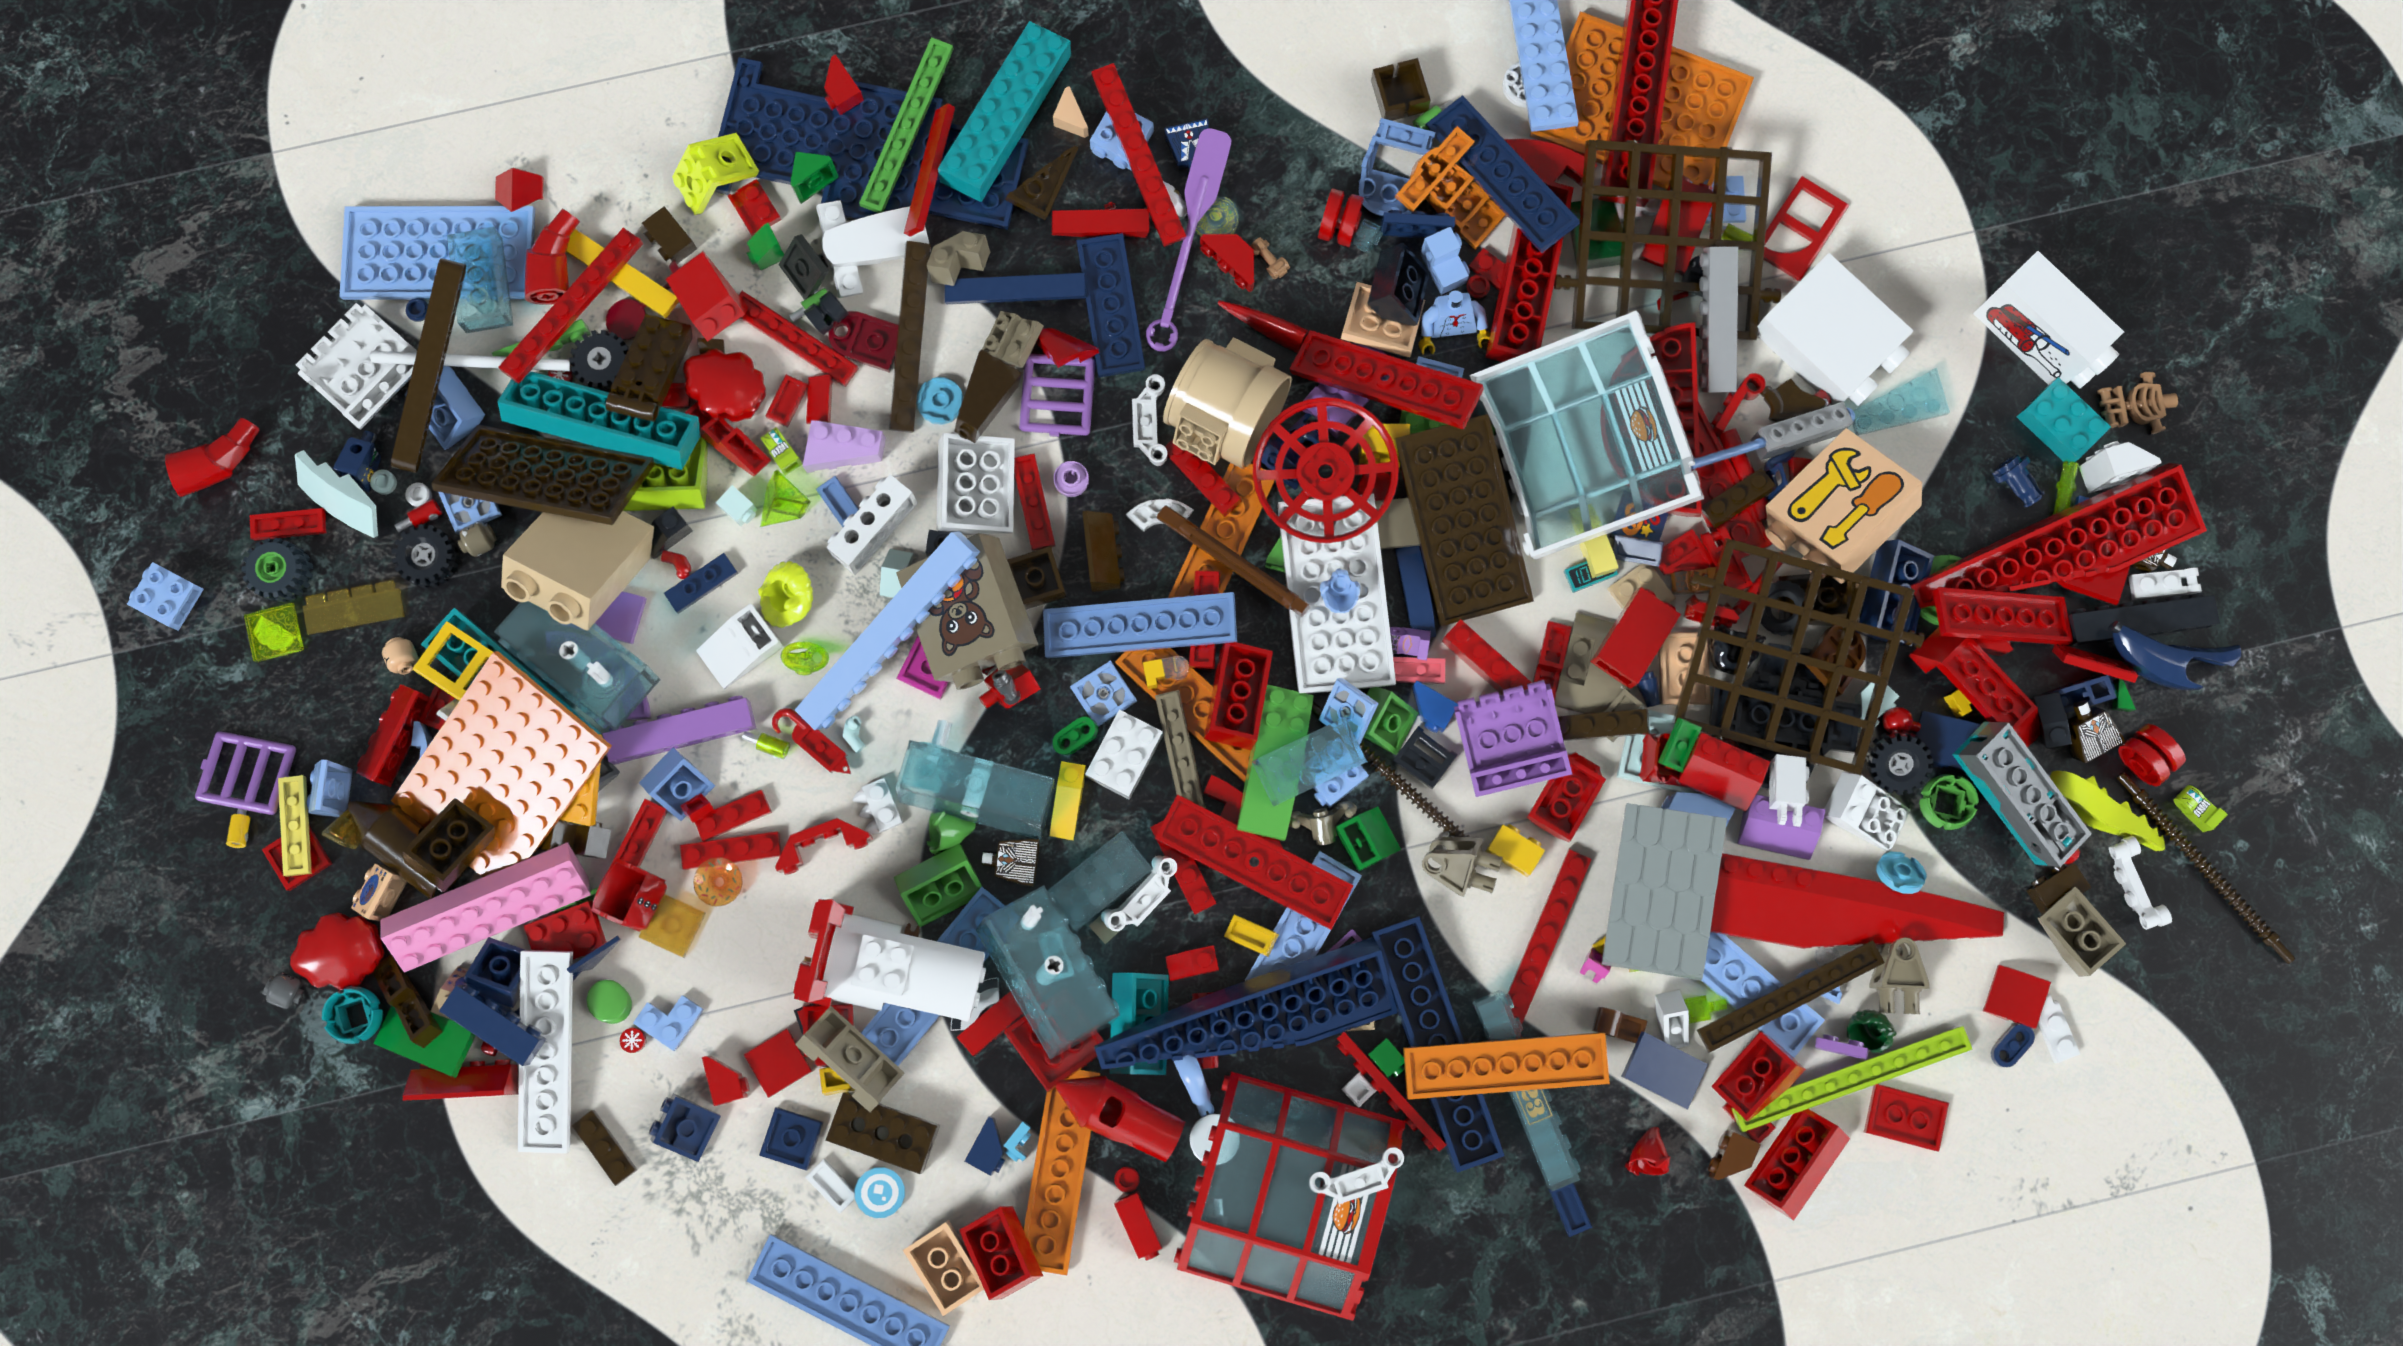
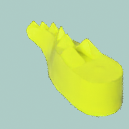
M2066 771L2051 772V780L2083 823L2094 829L2123 838L2132 835L2139 844L2154 851H2163L2165 849L2163 835L2158 836L2157 828L2152 829L2149 826L2145 815L2138 817L2132 813L2127 801L2119 804L2109 797L2106 788L2100 789L2098 787L2095 777L2091 776L2084 779Z

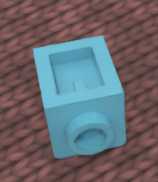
M1025 1121L1019 1125L1004 1144V1147L1007 1148L1005 1153L1016 1162L1018 1159L1024 1161L1027 1157L1016 1147L1018 1144L1023 1146L1031 1136L1028 1132L1031 1126Z

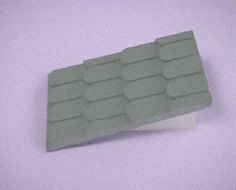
M1626 803L1601 965L1696 980L1703 979L1727 818Z

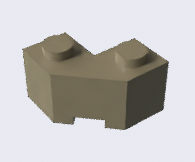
M962 231L935 245L927 262L932 283L954 286L961 267L983 271L990 254L986 235Z

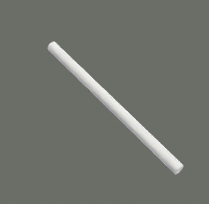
M371 351V363L414 365L417 353ZM446 354L444 366L498 368L507 357ZM541 358L532 370L570 371L571 364L569 359Z

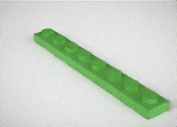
M931 37L859 204L861 207L876 213L884 212L954 50L953 45Z

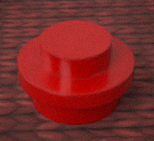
M1474 275L1467 282V292L1474 298H1483L1490 290V282L1485 276Z

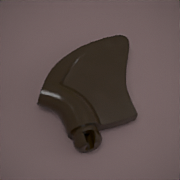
M1792 379L1787 380L1776 389H1772L1771 386H1765L1764 390L1760 393L1770 408L1768 419L1773 422L1790 419L1826 406L1824 399L1803 391Z

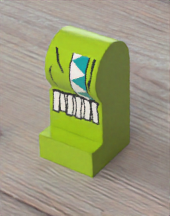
M777 427L760 437L785 476L803 464Z
M2187 785L2173 800L2182 813L2202 832L2214 830L2228 815L2221 808H2216L2197 788L2191 785Z

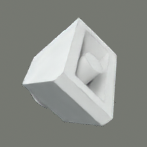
M1680 990L1656 994V1016L1662 1041L1675 1048L1689 1046L1688 1008Z

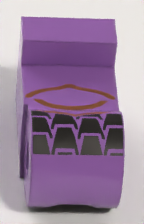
M1390 627L1392 653L1417 656V659L1427 661L1431 631Z

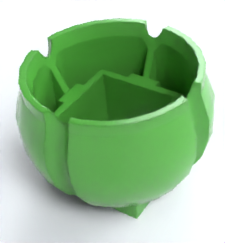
M1952 774L1939 775L1929 780L1921 791L1923 798L1919 800L1920 810L1924 818L1937 828L1943 826L1945 830L1959 829L1967 825L1977 811L1974 806L1979 803L1974 786L1965 778L1960 776L1954 778ZM1938 792L1955 796L1951 815L1934 811Z

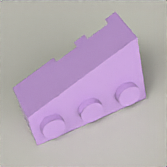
M811 420L803 468L807 473H812L822 469L831 470L841 466L881 462L886 438L883 432L878 430Z

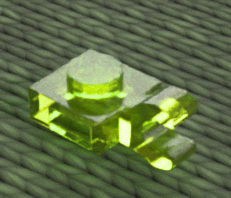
M1706 995L1684 999L1688 1008L1689 1024L1711 1020L1710 1012L1728 1009L1726 999L1707 1002Z

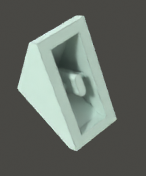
M889 549L881 567L880 596L894 598L902 589L896 572L912 564L913 553Z

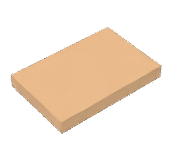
M1670 632L1659 649L1661 705H1677L1698 632ZM1707 638L1697 674L1710 677ZM1695 682L1688 705H1710V686Z

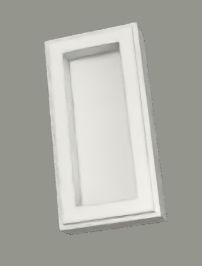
M825 1159L805 1177L839 1213L854 1200V1189Z

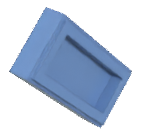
M836 476L816 488V491L842 527H844L843 524L848 516L851 514L855 515L859 510Z

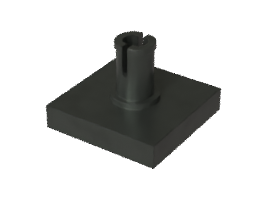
M800 234L794 236L779 266L805 300L818 290L829 271L827 269L829 266L825 259H822L824 258L823 254L817 255L805 237Z

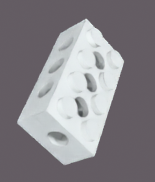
M891 474L887 478H882L877 483L876 491L871 496H866L862 500L857 513L848 516L843 524V529L839 533L835 532L828 540L829 545L826 548L833 558L854 575L860 571L918 504L913 493Z

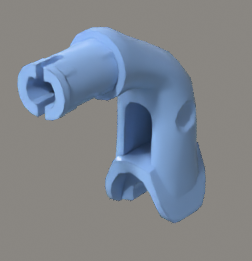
M1185 1055L1183 1060L1174 1061L1191 1097V1101L1197 1106L1199 1115L1201 1117L1206 1116V1111L1209 1114H1213L1214 1106L1210 1101L1211 1095L1197 1058L1193 1055Z

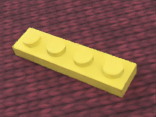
M306 776L278 778L283 876L312 874Z

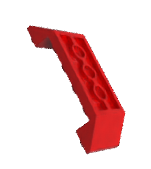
M1938 627L1923 641L1920 648H1916L1909 655L1925 673L1937 666L1989 722H2009L2027 748L2040 736L2038 707L1972 638L1941 636Z

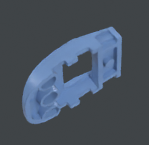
M1383 118L1380 119L1378 130L1371 139L1361 165L1359 196L1364 197L1363 206L1368 211L1379 216H1383L1384 212L1388 213L1390 210H1400L1403 214L1412 213L1395 198V195L1409 179L1372 169L1379 144L1425 155L1428 151L1432 150L1435 132Z

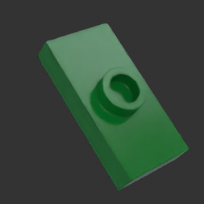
M1678 717L1658 763L1683 772L1702 727Z

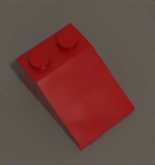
M704 251L666 278L667 283L690 320L707 342L742 317L748 310L747 305Z
M1760 1031L1711 1087L1746 1121H1750L1785 1092L1806 1069L1770 1036Z

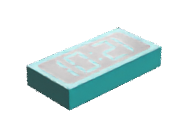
M1587 561L1563 571L1572 593L1618 575L1616 570L1615 572L1592 578Z

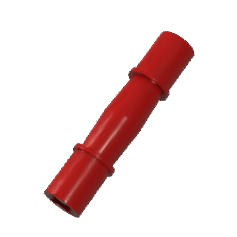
M1736 428L1727 430L1718 436L1724 450L1743 444ZM1746 453L1728 458L1740 481L1755 473ZM1766 496L1752 505L1758 521L1767 519L1766 505L1769 502Z

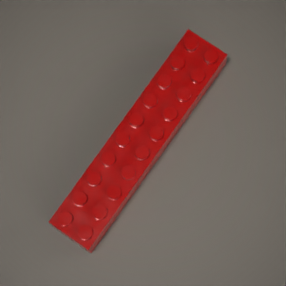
M1627 0L1607 141L1626 142L1627 140H1636L1638 143L1658 144L1679 0ZM1605 151L1600 186L1626 188L1628 152ZM1640 153L1638 189L1652 190L1657 154ZM1598 197V200L1625 204L1624 197ZM1637 198L1636 206L1645 207L1649 199Z

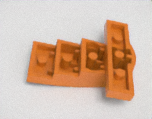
M1457 126L1439 147L1428 151L1416 161L1409 181L1395 195V198L1411 212L1426 199L1437 213H1447L1451 217H1455L1454 231L1472 248L1476 249L1506 214L1473 181L1474 177L1456 164L1475 142Z

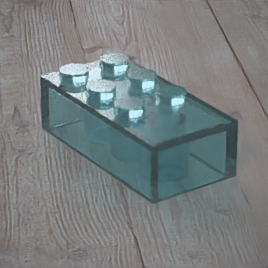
M495 227L447 235L450 260L466 264V274L456 312L459 326L466 334L513 326L503 238Z
M1346 717L1252 761L1273 807L1367 762Z
M1121 831L1047 890L1045 894L1076 933H1078L1104 910L1151 874L1153 868L1124 832Z

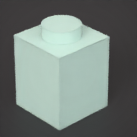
M733 485L716 502L740 526L744 523L748 524L756 515L755 511L757 508Z

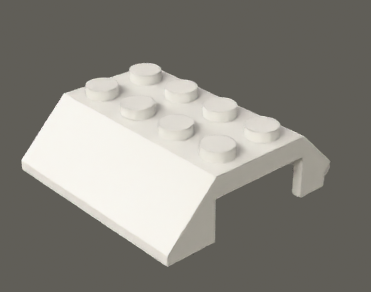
M355 303L345 314L351 321L347 324L344 320L340 319L328 331L334 338L330 341L323 336L311 348L317 356L313 358L306 353L296 366L300 369L298 374L306 382L320 392L361 430L411 379L414 366L408 364L371 363V351L417 353V350L368 306L364 305L361 308Z

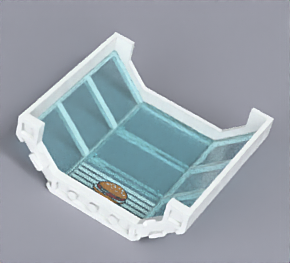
M1637 310L1470 375L1473 382L1483 384L1484 390L1479 399L1483 402L1497 433V435H1494L1495 443L1498 449L1502 448L1504 457L1501 458L1502 464L1506 471L1509 470L1512 477L1509 480L1513 493L1517 492L1519 501L1516 502L1518 511L1521 516H1525L1527 533L1523 534L1525 541L1522 542L1526 555H1531L1535 560L1704 499L1699 485L1700 480L1697 470L1692 471L1691 466L1695 465V461L1668 383L1657 357L1651 356L1652 353H1655L1649 336H1647L1643 321Z

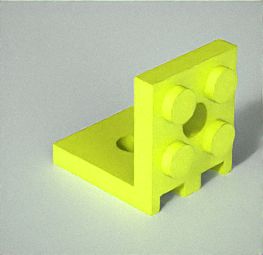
M737 133L689 144L672 178L675 186L679 188L684 196L687 206L691 208L694 215H698L704 212L717 186L756 177L759 169ZM722 156L728 157L732 163L724 161Z

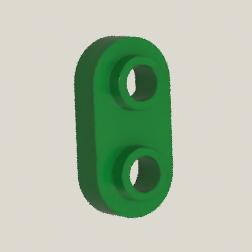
M1089 717L1076 719L1055 734L1053 748L1062 755L1073 754L1097 736V723ZM1086 726H1089L1090 731L1089 733L1085 734L1084 728ZM1069 739L1070 745L1065 747L1064 742Z

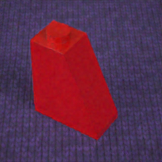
M1139 1191L1114 1202L1115 1208L1138 1259L1144 1257L1147 1261L1160 1255L1158 1250L1162 1249V1245Z

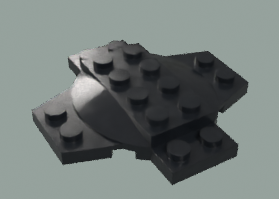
M1768 643V644H1767V645H1769V646L1776 647V648L1783 649V650H1787V651L1789 650V647H1790V646H1787V645H1780V644H1773V643ZM1801 648L1800 654L1808 656L1812 649ZM1763 653L1752 677L1746 680L1742 686L1776 695L1786 659ZM1797 662L1787 699L1820 707L1825 692L1823 683L1805 664ZM1713 687L1709 718L1710 725L1719 727L1729 691ZM1739 694L1729 730L1763 739L1773 703ZM1835 699L1831 711L1859 718L1861 705L1840 702ZM1784 706L1774 742L1807 751L1817 715ZM1829 719L1819 755L1824 756L1830 750L1855 753L1858 727ZM1735 741L1742 750L1770 762L1776 754L1786 755ZM1806 760V766L1809 767V777H1810V775H1811V773H1812V771H1813L1814 765L1807 763V760ZM1770 764L1760 789L1769 790Z

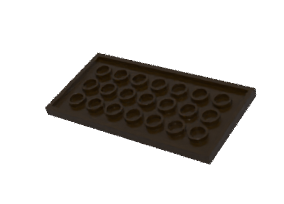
M1484 414L1469 418L1464 430L1446 424L1394 438L1440 626L1456 623L1460 619L1464 621L1533 602L1534 599L1489 415Z
M477 425L431 484L433 491L613 525L655 464L653 457Z

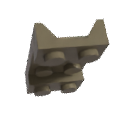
M832 1006L826 1010L795 1044L811 1060L815 1061L819 1057L856 1090L851 1096L869 1112L881 1102L882 1098L905 1074Z

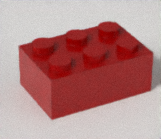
M1000 1206L959 1230L988 1300H1002L1043 1277L1013 1206Z

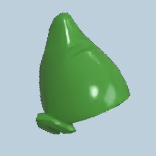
M944 811L931 813L929 817L930 841H927L930 852L937 855L941 853L940 851L947 850L961 843L975 830V822L961 819Z

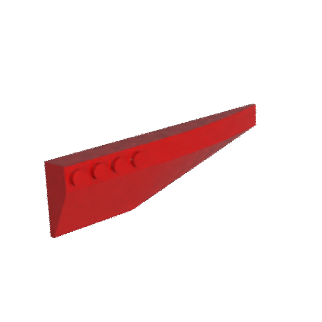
M2167 463L1988 545L1912 584L1911 588L1915 590L1914 597L1919 607L1924 608L1935 606L1933 590L1937 587L2004 592L2046 585L2052 582L2068 581L2084 576L2089 577L2105 572H2116L2207 531L2182 465Z
M1722 853L1710 932L1801 949L1820 946L1834 947L1837 945L1857 946L1872 940L1875 944H1891L1895 940L1905 937L1913 941L1923 940V942L1939 939L1992 938L2003 936L2004 912L1923 891L1904 894L1894 891L1884 883Z

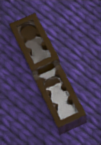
M390 954L375 967L373 973L388 1004L395 1007L410 1041L425 1048L443 1031L406 973L399 966L393 955Z

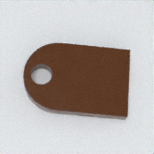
M1834 625L1828 628L1808 656L1833 663L1843 627ZM1854 631L1844 666L1859 670L1866 657V648L1861 635ZM1806 665L1826 687L1830 671ZM1841 676L1835 697L1843 694L1853 679L1852 677Z

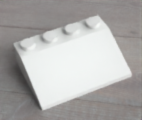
M943 433L938 442L937 531H960L963 535L1013 533L1015 439L980 436L976 443H973L968 439L960 437L959 434Z

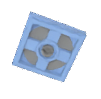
M438 492L454 531L458 535L461 529L477 521L486 523L502 516L498 503Z
M1111 660L1070 686L1088 716L1095 720L1098 727L1116 716L1119 709L1123 711L1137 702Z
M1337 678L1319 721L1353 745H1360L1379 703L1343 678Z

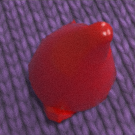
M1653 1126L1649 1128L1634 1146L1630 1160L1625 1164L1629 1172H1633V1174L1638 1176L1639 1172L1649 1175H1663L1669 1172L1670 1156H1668L1660 1137V1129Z

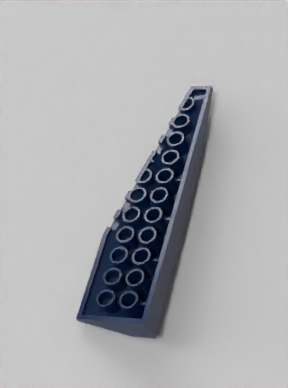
M1371 937L1243 981L1186 1003L1095 1045L1094 1048L1101 1069L1134 1066L1138 1062L1152 1064L1158 1063L1157 1060L1172 1059V1061L1183 1060L1185 1055L1202 1058L1235 1054L1239 1050L1252 1052L1259 1051V1048L1273 1047V1049L1284 1048V1045L1290 1044L1303 1046L1396 1014L1398 1011L1381 949L1374 938Z

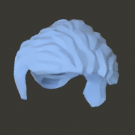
M1338 568L1332 573L1328 581L1321 583L1320 593L1325 606L1334 613H1346L1356 605L1360 594V584L1357 581L1352 582L1347 570Z

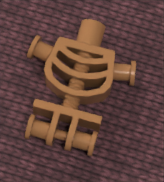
M2154 372L2140 374V377L2143 378V383L2138 384L2129 391L2126 401H2124L2122 386H2117L2113 390L2111 387L2097 391L2101 395L2102 400L2099 402V405L2106 409V411L2101 412V415L2105 417V421L2111 428L2123 427L2128 424L2126 412L2128 411L2135 423L2140 425L2150 423L2153 429L2151 434L2159 433L2166 429L2165 426L2162 427L2160 419L2166 416L2165 408H2174L2178 405L2176 393L2162 394L2161 385L2153 384Z

